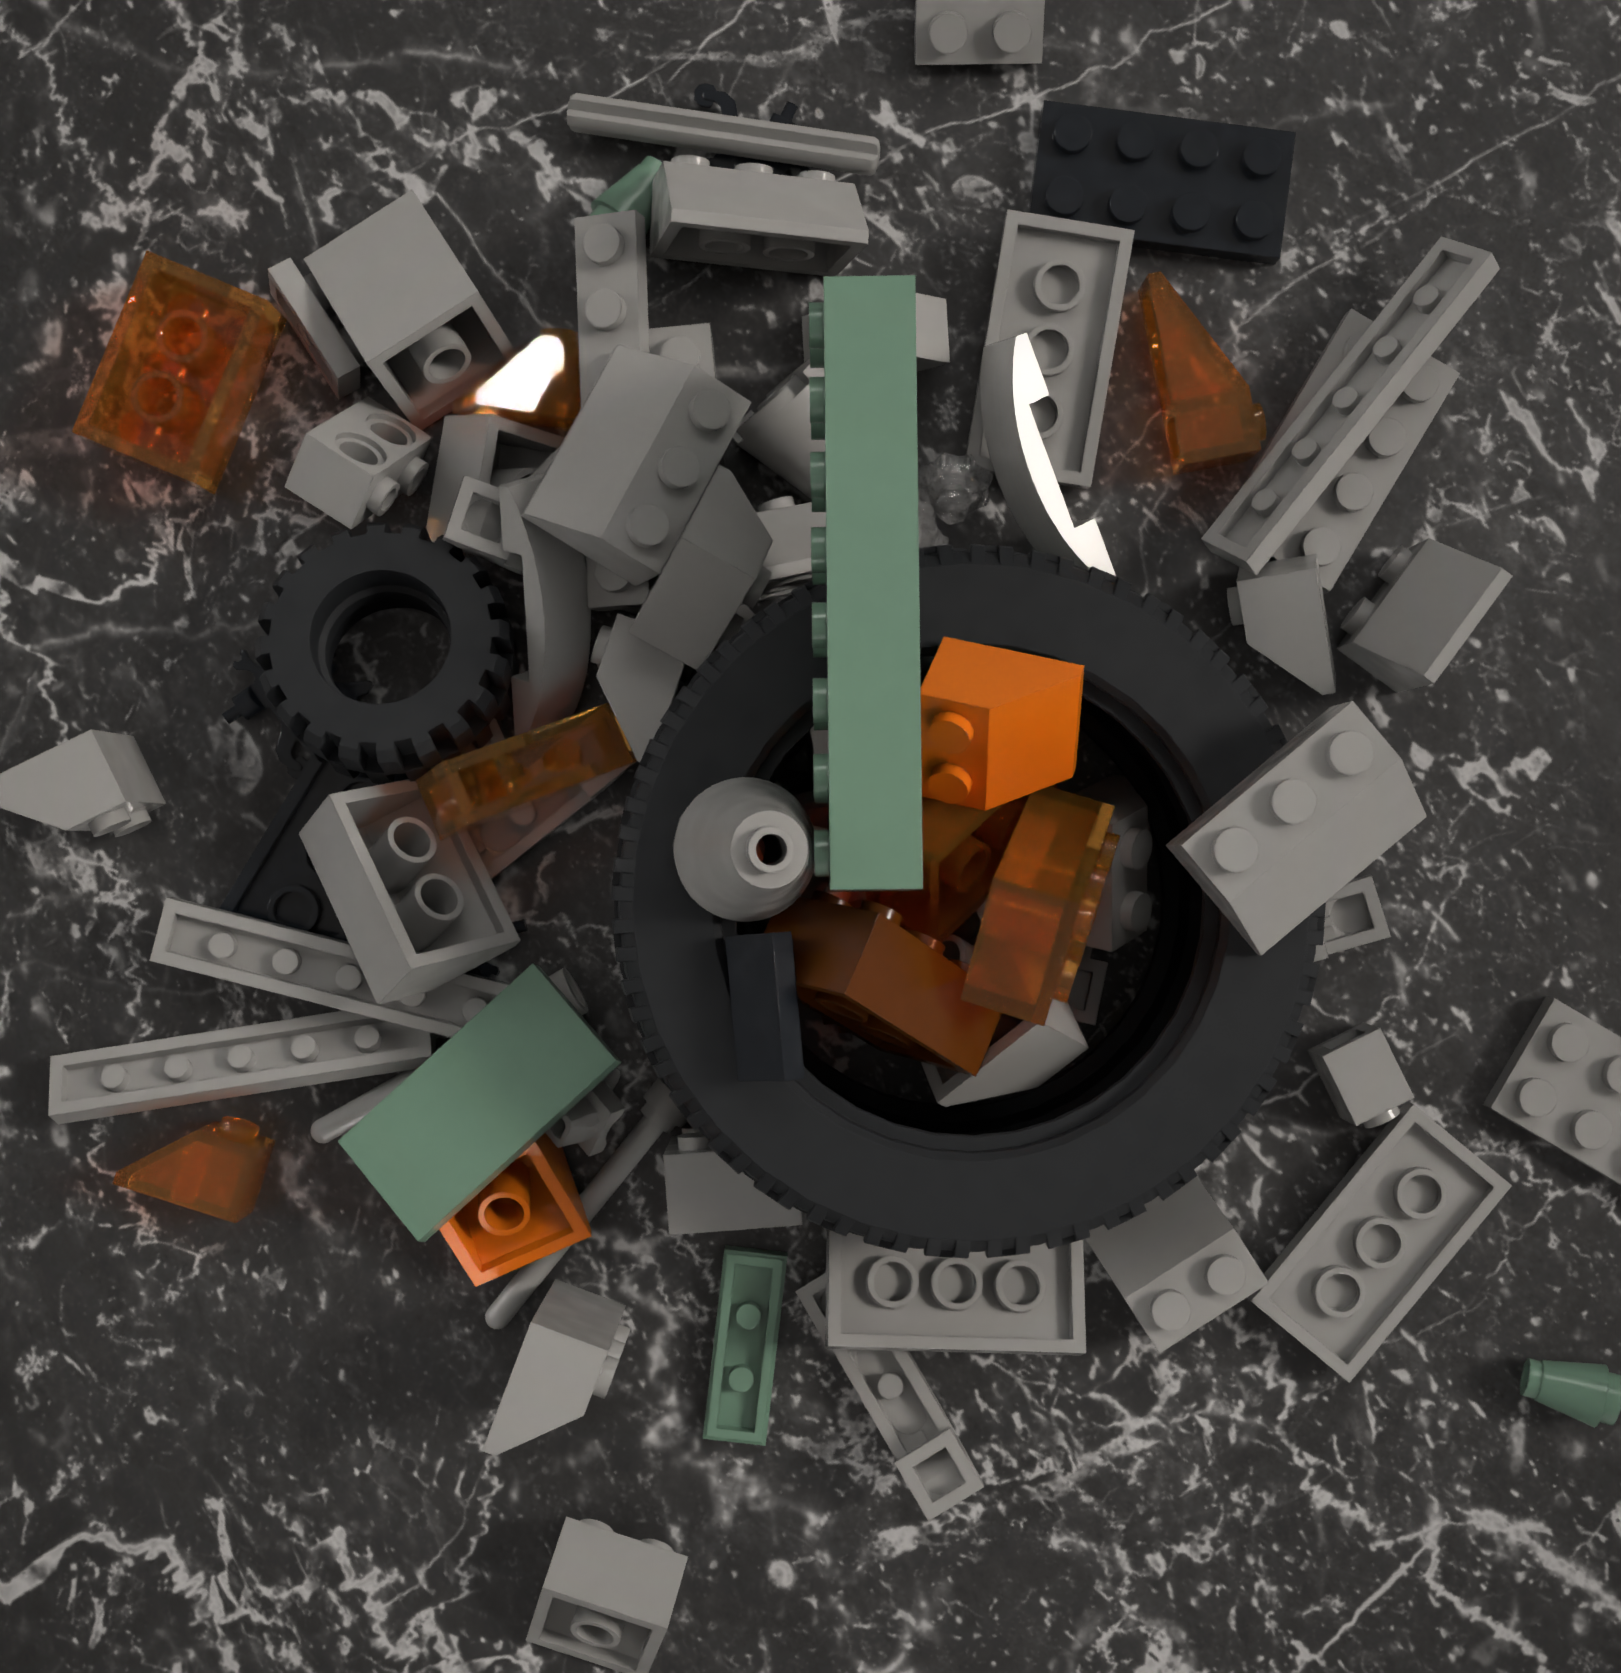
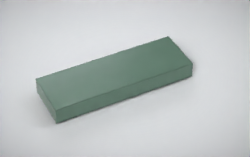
M725 1245L703 1439L766 1446L788 1252Z

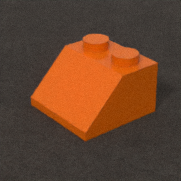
M944 636L921 686L922 797L987 811L1072 778L1077 761L1084 665Z
M546 1133L537 1139L439 1229L475 1287L591 1237V1227L563 1148H557Z

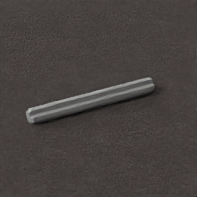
M581 93L572 94L568 102L567 125L572 131L578 133L867 176L875 174L879 164L880 143L873 136Z

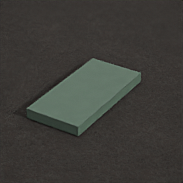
M532 963L338 1140V1143L415 1239L419 1242H426L622 1062L540 966Z

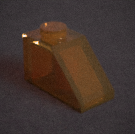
M562 328L540 330L539 336L515 347L453 401V414H493L525 425L569 431L581 409L578 332Z
M225 1116L222 1117L221 1122L215 1121L116 1171L112 1184L237 1223L254 1210L276 1140L258 1135L260 1127L253 1122Z

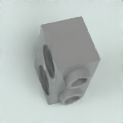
M368 396L305 433L284 487L349 529H353L373 514L378 517L382 516L390 508L394 500L403 493L411 496L418 489L429 468V464L423 458L433 437Z

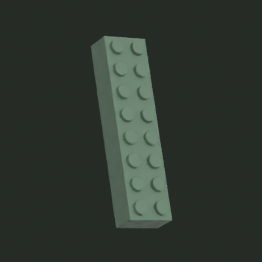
M915 275L823 276L824 302H809L810 368H824L825 376L809 377L811 440H825V452H810L812 512H826V527H811V570L813 585H827V602H812L813 658L828 657V678H813L814 730H828L829 754H813L815 804L829 803V829L814 830L816 877H830V892L919 891L923 889L916 277Z

